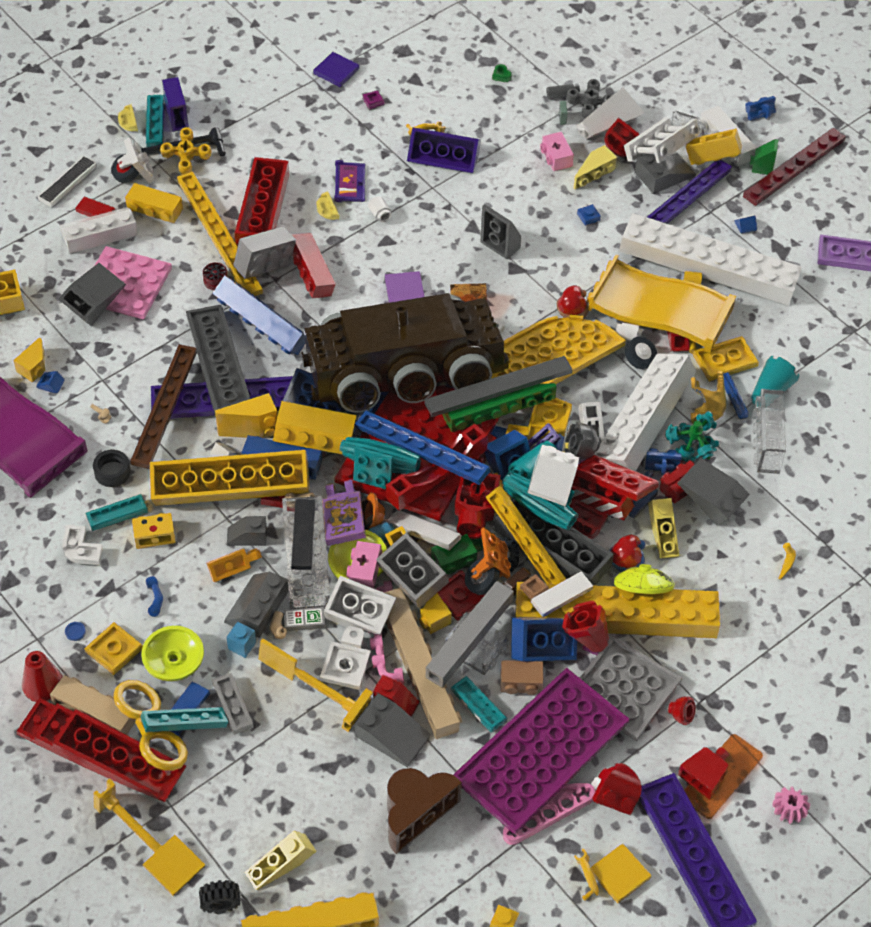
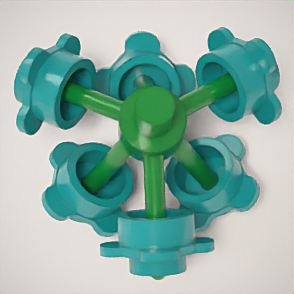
M707 411L705 414H698L696 416L697 421L692 426L686 425L683 422L679 424V428L678 426L673 427L670 424L668 429H666L665 436L667 441L670 440L671 445L676 441H680V439L688 444L681 445L680 448L675 449L677 453H681L682 461H695L696 458L709 460L714 456L713 452L717 451L716 447L719 446V441L713 440L711 436H704L702 434L703 431L717 427V423L714 421L713 414L710 411ZM694 440L699 441L697 447L698 455L696 457L693 456L695 450L691 447Z

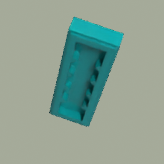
M142 494L86 512L85 514L91 530L95 531L148 513V508Z
M467 676L451 687V692L490 733L507 722V717Z

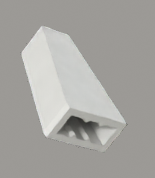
M622 87L580 122L576 128L579 134L587 140L608 131L618 117L625 123L637 119L644 112L626 89Z

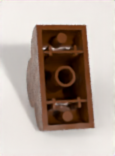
M404 768L398 770L390 777L387 784L388 842L395 854L399 853L461 802L462 782L456 776L449 773H436L427 777L417 769Z

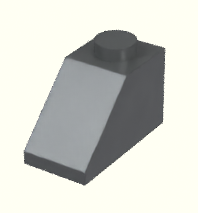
M245 516L227 529V546H266V516Z

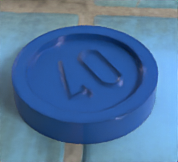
M71 622L65 628V635L71 641H79L86 634L85 626L81 622Z

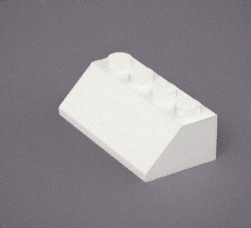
M128 207L59 225L69 254L137 236L136 222L131 209Z

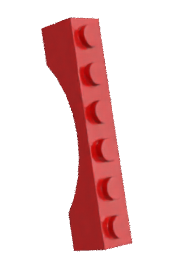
M474 424L460 433L449 448L474 459L487 450L488 435ZM431 463L416 472L401 474L386 484V499L400 511L453 473Z

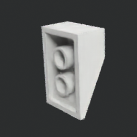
M542 445L534 465L528 493L566 506L579 457L572 453L559 451L552 446Z
M340 576L325 607V619L345 627L353 626L361 628L366 632L380 635L396 601V597Z

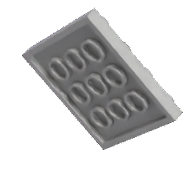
M615 636L609 639L608 646L598 653L580 676L581 680L630 719L621 732L635 741L639 739L682 680L680 676Z

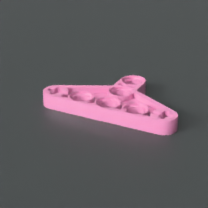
M588 783L566 784L531 818L536 821V827L529 828L524 825L516 833V837L513 835L508 836L510 830L504 827V841L510 845L518 844L591 804L595 793L594 787ZM582 791L585 793L589 792V797L586 795L581 796ZM568 799L572 801L573 806L565 808L561 802ZM551 809L555 812V816L547 818L543 812Z

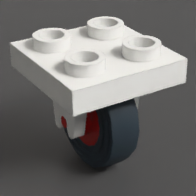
M130 137L124 140L127 153L120 155L113 162L111 167L113 177L120 183H128L133 181L138 175H142L148 183L155 180L152 174L154 170L148 163L150 159L147 153L142 152L137 142L134 143Z

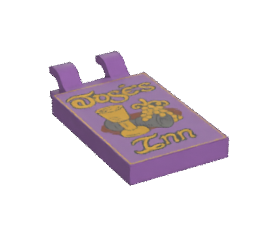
M352 480L344 481L346 492L338 494L334 491L333 484L325 486L327 498L322 499L327 546L366 538L362 497L360 491L355 492Z

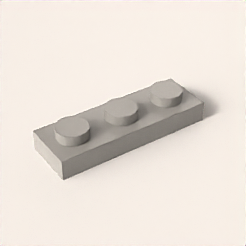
M232 673L212 679V684L233 734L235 735L254 728Z

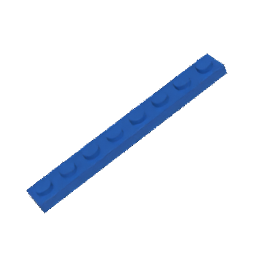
M367 410L355 423L357 429L391 445L399 446L417 454L422 459L478 485L482 483L491 471L488 465Z

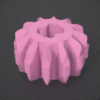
M793 786L789 790L784 787L781 789V792L775 794V800L772 805L775 808V815H781V821L786 818L789 824L793 822V819L799 823L802 818L807 817L810 803L807 802L808 795H801L802 789L795 791Z

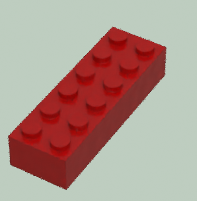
M254 157L235 229V243L237 247L241 238L276 229L289 179V161Z

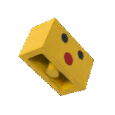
M171 513L140 516L132 519L136 549L176 543Z

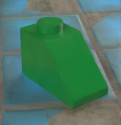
M774 139L755 149V153L751 155L749 163L752 166V173L768 175L773 171L779 139Z

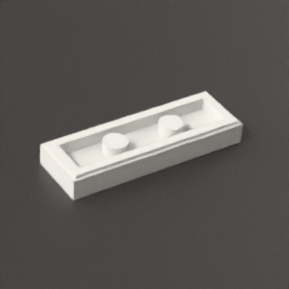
M581 571L532 598L531 603L540 615L545 617L593 590V585Z

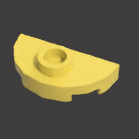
M132 104L126 105L118 113V122L125 130L138 131Z
M329 192L322 193L316 202L317 212L326 219H339V213Z

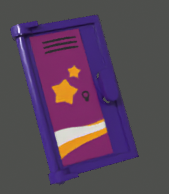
M336 160L334 201L365 202L366 164Z

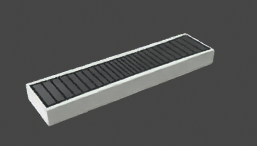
M82 156L40 193L38 200L52 208L97 167V163Z

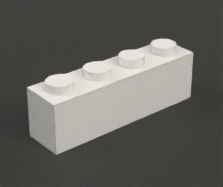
M719 106L702 112L700 126L708 134L737 128L742 143L741 154L736 157H729V159L737 167L750 162V157L754 155L757 147Z

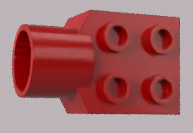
M489 473L480 485L460 476L455 499V515L459 517L457 532L460 535L467 534L470 539L482 537L481 529L485 528L486 522L494 519L495 510L486 496L500 486L501 475Z

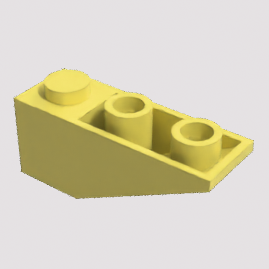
M605 145L589 154L575 175V190L616 169L617 157Z
M672 498L652 500L648 502V508L659 558L678 557L679 549Z
M294 830L245 873L254 888L259 890L303 864L317 851L306 834Z

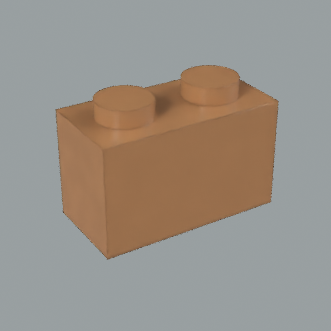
M501 661V692L535 695L542 691L543 662Z

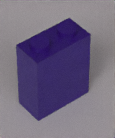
M179 78L163 79L164 102L172 132L180 131L185 127L189 128L186 102Z

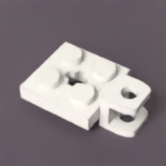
M348 626L344 630L341 643L331 641L320 674V681L360 690L371 656L370 650L363 649L365 643L363 629ZM345 662H348L350 668L342 669L340 665H344Z

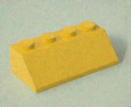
M281 401L273 441L342 454L340 444L347 437H353L357 415Z

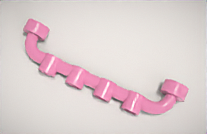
M384 581V586L376 588V590L383 593L393 590L392 581ZM382 632L380 635L374 634V638H370L371 650L376 651V655L372 656L373 668H378L381 677L386 675L404 684L402 668H395L394 673L386 671Z

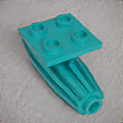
M347 437L340 444L342 455L354 460L353 480L386 489V484L392 480V473L410 474L418 471L421 465V457L399 446L373 439Z
M515 473L505 476L502 481L504 491L518 504L539 518L567 531L577 521L578 514L569 506L575 494L573 490H570L566 506L529 494L528 489L531 480Z

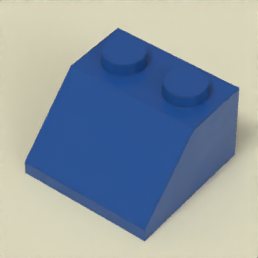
M513 430L487 444V450L485 451L487 462L494 473L501 475V481L507 475L511 463L530 451L528 439L523 434Z

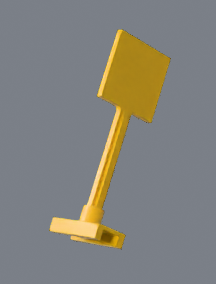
M264 638L260 641L258 660L292 681L296 675L303 682L340 704L343 709L348 711L343 719L342 729L349 732L371 702L370 697L373 692L366 688L357 701L349 697L346 698L312 675L296 667L297 659Z
M110 778L106 781L105 791L100 794L96 790L93 793L94 808L99 813L106 807L113 811L154 852L143 863V867L172 896L205 867V864L176 835L172 836L164 845H160L119 804L120 801L116 798V784Z

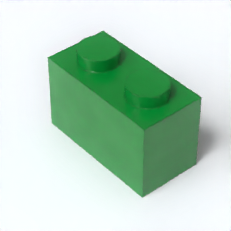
M466 534L461 536V540L450 550L439 546L432 547L431 559L446 575H451L462 568H469L477 561V550Z

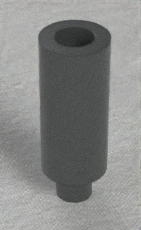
M567 84L547 87V98L566 97L570 89H576L580 92V86Z

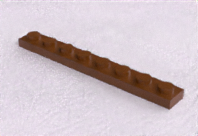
M178 345L130 460L132 466L150 469V462L154 460L197 354L196 347Z

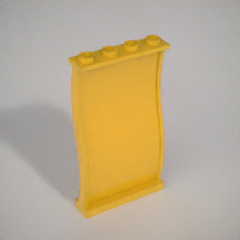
M615 255L612 261H608L606 271H602L600 281L595 283L593 292H590L587 298L589 311H592L594 308L607 316L626 323L676 333L702 345L704 351L711 353L733 311L736 300L735 295L729 294L727 297L711 288L694 282L646 273L620 261L619 255Z

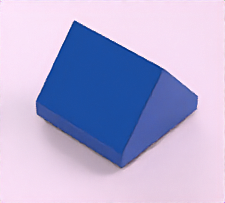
M755 215L734 220L741 234L757 230Z

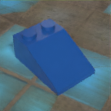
M514 617L512 618L511 659L519 661L577 660V640L564 631L562 627L564 618Z

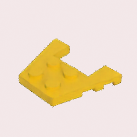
M559 398L537 404L533 408L528 427L508 424L506 434L516 430L530 440L546 424L550 423L553 429L557 431V434H561L564 437L572 411V404ZM550 431L545 433L540 439H543Z

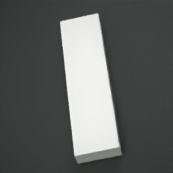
M397 510L386 520L388 524L393 525L394 529L403 526L407 534L450 550L461 540L460 533L403 511Z

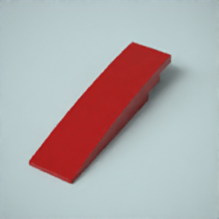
M40 697L16 731L17 735L71 762L163 802H166L186 769V765L174 771H164L155 768L142 756L139 741L77 709L72 711L58 703L53 705ZM150 747L152 753L159 759L165 761L174 760Z

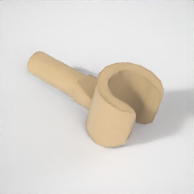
M91 404L90 408L100 414L98 419L105 424L108 423L111 419L109 410L107 408L102 410L96 405Z

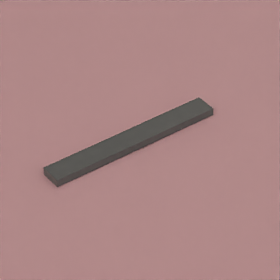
M562 356L425 399V405L431 417H435L571 374L572 367L566 357Z

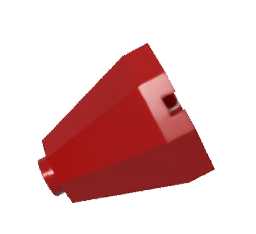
M593 600L576 604L571 614L568 611L564 615L562 626L564 631L592 652L603 651L609 642L606 614L603 607L597 605Z

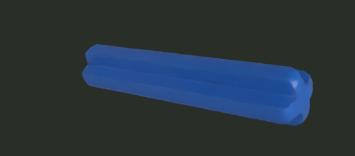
M728 372L723 373L725 390L739 419L747 418L749 412L731 375Z

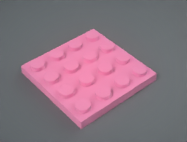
M105 246L96 264L101 263L126 284L106 310L144 320L172 269L171 263Z

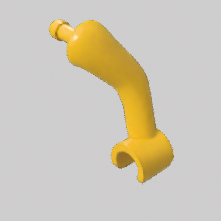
M438 121L436 124L423 123L414 128L435 129L437 132L444 133L446 127L442 126V122ZM406 124V127L409 129L408 134L411 135L412 127L410 124Z
M581 849L584 856L578 858L574 855L578 864L581 865L588 886L591 889L582 896V899L585 901L593 893L598 896L599 890L588 863L590 857L585 849Z

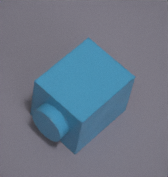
M240 622L235 624L226 637L228 650L244 658L247 657L256 644L255 630Z

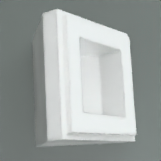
M215 442L210 453V457L237 455L235 451L224 443Z

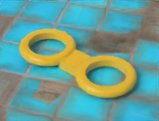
M138 680L121 682L114 690V702L121 713L136 720L135 723L142 734L139 745L142 756L149 764L164 771H174L181 768L188 757V750L183 740L172 731L145 732L141 720L142 711L128 706L123 698V692L126 690L135 689L141 691L149 697L152 703V708L147 711L161 709V700L158 693L147 683ZM155 738L168 740L177 748L178 758L173 761L159 759L150 750L149 741Z

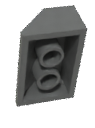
M270 571L254 574L225 618L224 623L234 627L237 622H240L255 630V636L260 638L270 623L274 612L278 610L289 592L288 579Z

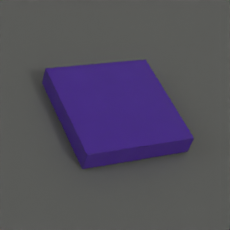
M332 52L313 70V74L341 87L359 70V64Z

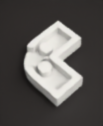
M66 525L62 542L65 556L74 563L100 565L103 551L102 544L84 543L87 532L86 526Z

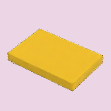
M743 336L715 344L711 353L705 352L704 348L693 351V357L709 382L718 379V371L728 372L732 375L757 367L759 364Z

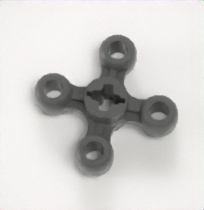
M591 79L587 83V89L584 91V94H580L576 89H570L566 94V100L569 104L582 102V117L585 119L595 111L598 105H602L609 99L612 94H606L604 97L599 96L600 82L597 79Z

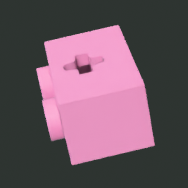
M562 132L542 136L540 149L542 154H545L547 164L551 165L553 171L573 167L574 154Z
M357 541L356 548H352L351 551L352 564L347 568L346 577L374 589L379 571L376 559L382 554L381 544Z

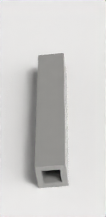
M498 581L495 582L426 666L425 678L441 688L445 686L513 602L514 591L508 585L501 584Z

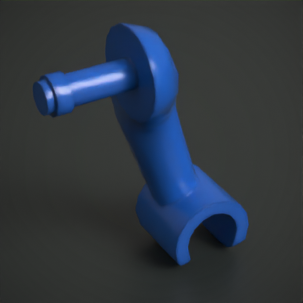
M151 576L146 578L145 581L147 588H152L154 593V601L148 608V613L150 616L156 617L161 610L163 595L156 577Z

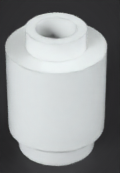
M380 196L373 197L370 200L368 208L374 217L380 222L389 220L392 214L385 200Z
M617 324L616 333L626 340L625 342H629L635 337H642L643 330L640 329L639 325Z

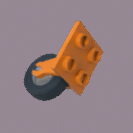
M486 528L481 529L484 557L475 561L465 574L466 587L476 595H486L495 582L499 581L500 577L510 578L509 569L511 565L507 555L508 546Z

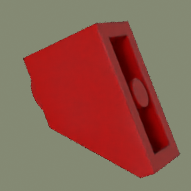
M382 675L373 690V699L379 693L396 703L411 717L420 704V701L401 682L386 675Z

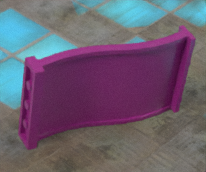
M0 377V469L12 478L24 490L25 494L31 498L88 452L86 441L82 437L75 435L49 412L25 398Z

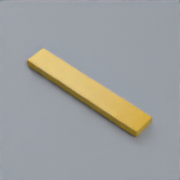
M501 486L494 489L486 496L487 500L545 583L559 584L565 581V576Z

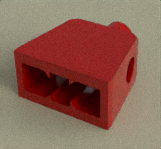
M704 747L680 765L678 776L710 800L727 774L729 765L725 760L729 753L723 747H719L715 752Z

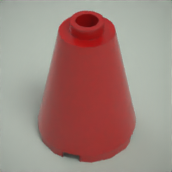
M33 651L25 658L22 690L25 696L33 702H36L39 697L43 700H51V692L63 677L61 672L43 652Z

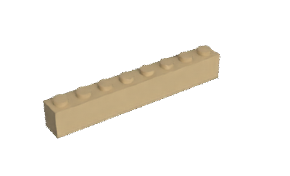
M400 588L384 592L396 597L386 624L435 739L459 732L462 719L459 711L454 710L453 697L451 694H447L445 689L447 685L445 684L441 688L425 678L426 666L432 660V651L429 643H425L423 639L425 636L422 627H418L416 623L417 616L415 611L409 607V598Z

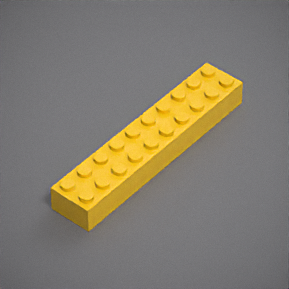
M517 582L515 617L564 618L568 611L570 614L574 611L573 607L576 604L593 600L597 605L603 607L606 614L608 633L717 639L720 629L719 591L673 589L670 592L661 594H642L625 591L616 586L593 585V590L542 617L532 605L531 599L520 589V584L523 582ZM545 583L549 587V589L558 585L553 583Z

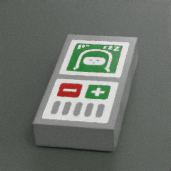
M324 607L284 610L285 628L287 631L326 628Z

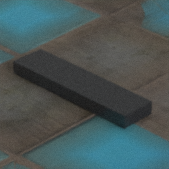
M295 499L291 570H312L315 500Z

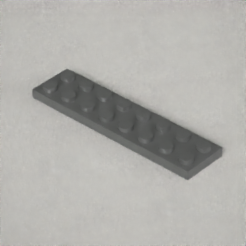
M222 304L186 311L214 414L215 410L249 400L250 396Z

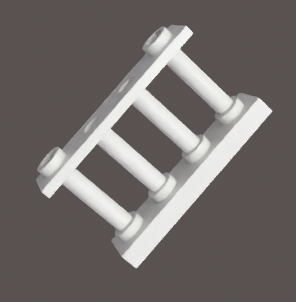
M670 118L662 119L624 145L627 160L634 161L643 154H655L657 163H660L700 135L697 119L691 120L684 126H672Z

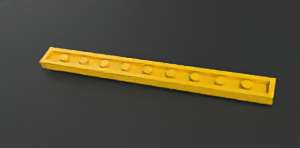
M193 171L178 176V184L235 281L254 296L263 294V289L256 277L244 279L233 266L238 247Z

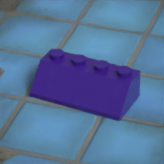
M412 127L407 161L474 173L481 139Z

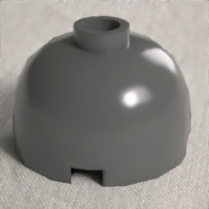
M575 422L576 424L570 426L566 435L565 442L568 443V449L565 448V453H572L579 457V461H585L598 451L600 441L596 431L591 426Z

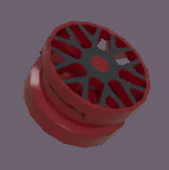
M218 262L206 265L202 272L203 283L210 290H215L224 276L228 277L226 266Z

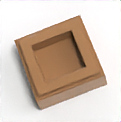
M536 574L520 584V589L530 599L549 590V587Z

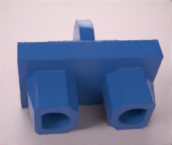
M762 97L759 101L747 102L745 104V111L748 113V120L752 121L761 117L769 118L771 114L776 113V97Z
M650 448L646 454L645 470L661 471V475H664L666 471L673 472L681 462V453H677L676 450H669L665 453L659 452L658 449Z

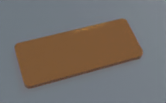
M732 734L721 746L729 753L725 760L729 767L726 776L713 797L709 800L690 784L684 789L694 809L707 819L713 818L763 757L759 750L736 734Z

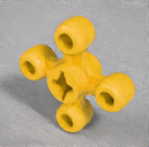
M188 127L180 131L181 141L178 146H173L166 142L160 147L161 155L164 158H171L173 155L179 156L181 161L178 164L179 172L183 175L192 171V163L190 161H192L194 156L207 160L212 154L211 147L208 144H202L199 147L193 146V131Z

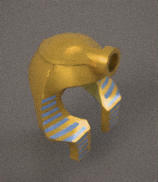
M718 371L717 391L700 388L699 381H696L695 377L691 378L692 389L701 395L704 400L703 405L696 408L690 414L692 424L697 421L696 416L698 414H705L707 411L713 414L714 421L723 416L726 410V394L722 371Z

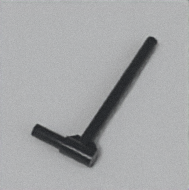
M218 127L212 128L209 135L194 137L192 140L193 145L211 141V143L217 146L219 156L226 155L223 139ZM180 141L170 142L173 146H178ZM162 144L141 148V150L147 154L160 152Z

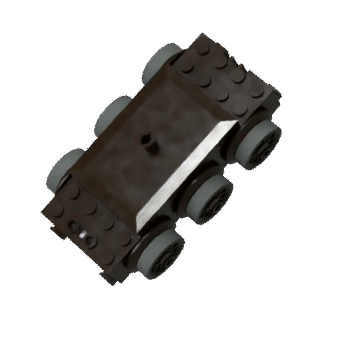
M445 293L341 310L340 313L329 315L319 326L304 328L306 354L301 352L303 366L310 367L316 387L313 388V385H311L313 401H320L321 403L335 400L344 409L353 413L370 410L379 401L381 392L392 391L402 401L418 403L429 398L439 382L446 381L457 390L489 380L492 377V373L504 372V369L509 368V359L507 354L504 353V341L498 327H496V322H494V317L486 298L462 301L457 296Z

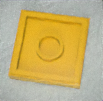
M113 622L84 649L88 655L111 674L115 675L142 650L143 645Z
M623 843L590 867L595 879L617 904L650 880L652 876Z

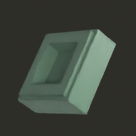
M560 101L559 121L560 125H566L567 103L566 101Z

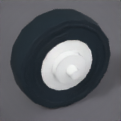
M645 337L633 338L627 343L625 348L627 361L635 368L642 370L650 366L657 354L655 345Z

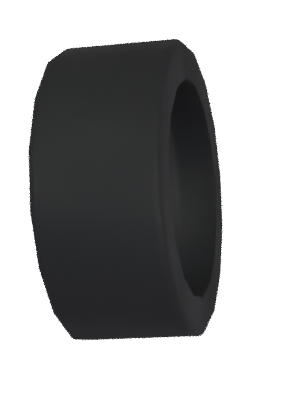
M105 450L99 453L93 461L95 479L103 486H120L130 476L129 459L125 453L119 450ZM109 462H118L123 465L122 470L116 474L108 475L100 471L102 466Z

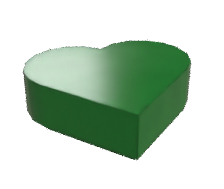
M504 64L496 65L492 74V80L500 82L511 81L512 72L507 70V66Z

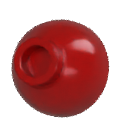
M680 697L675 702L669 704L668 712L672 714L678 723L686 726L694 719L696 705L692 697Z

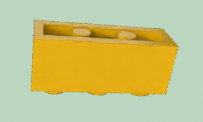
M737 128L696 137L686 144V151L691 165H701L712 160L719 161L725 157H736L741 154L742 143Z
M136 183L133 184L125 196L126 206L131 211L175 223L183 210L182 197Z

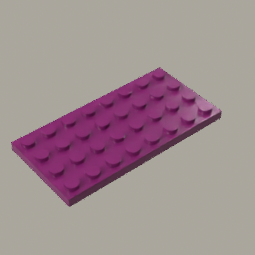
M566 668L453 775L462 782L461 788L515 835L629 723L630 719L571 670Z

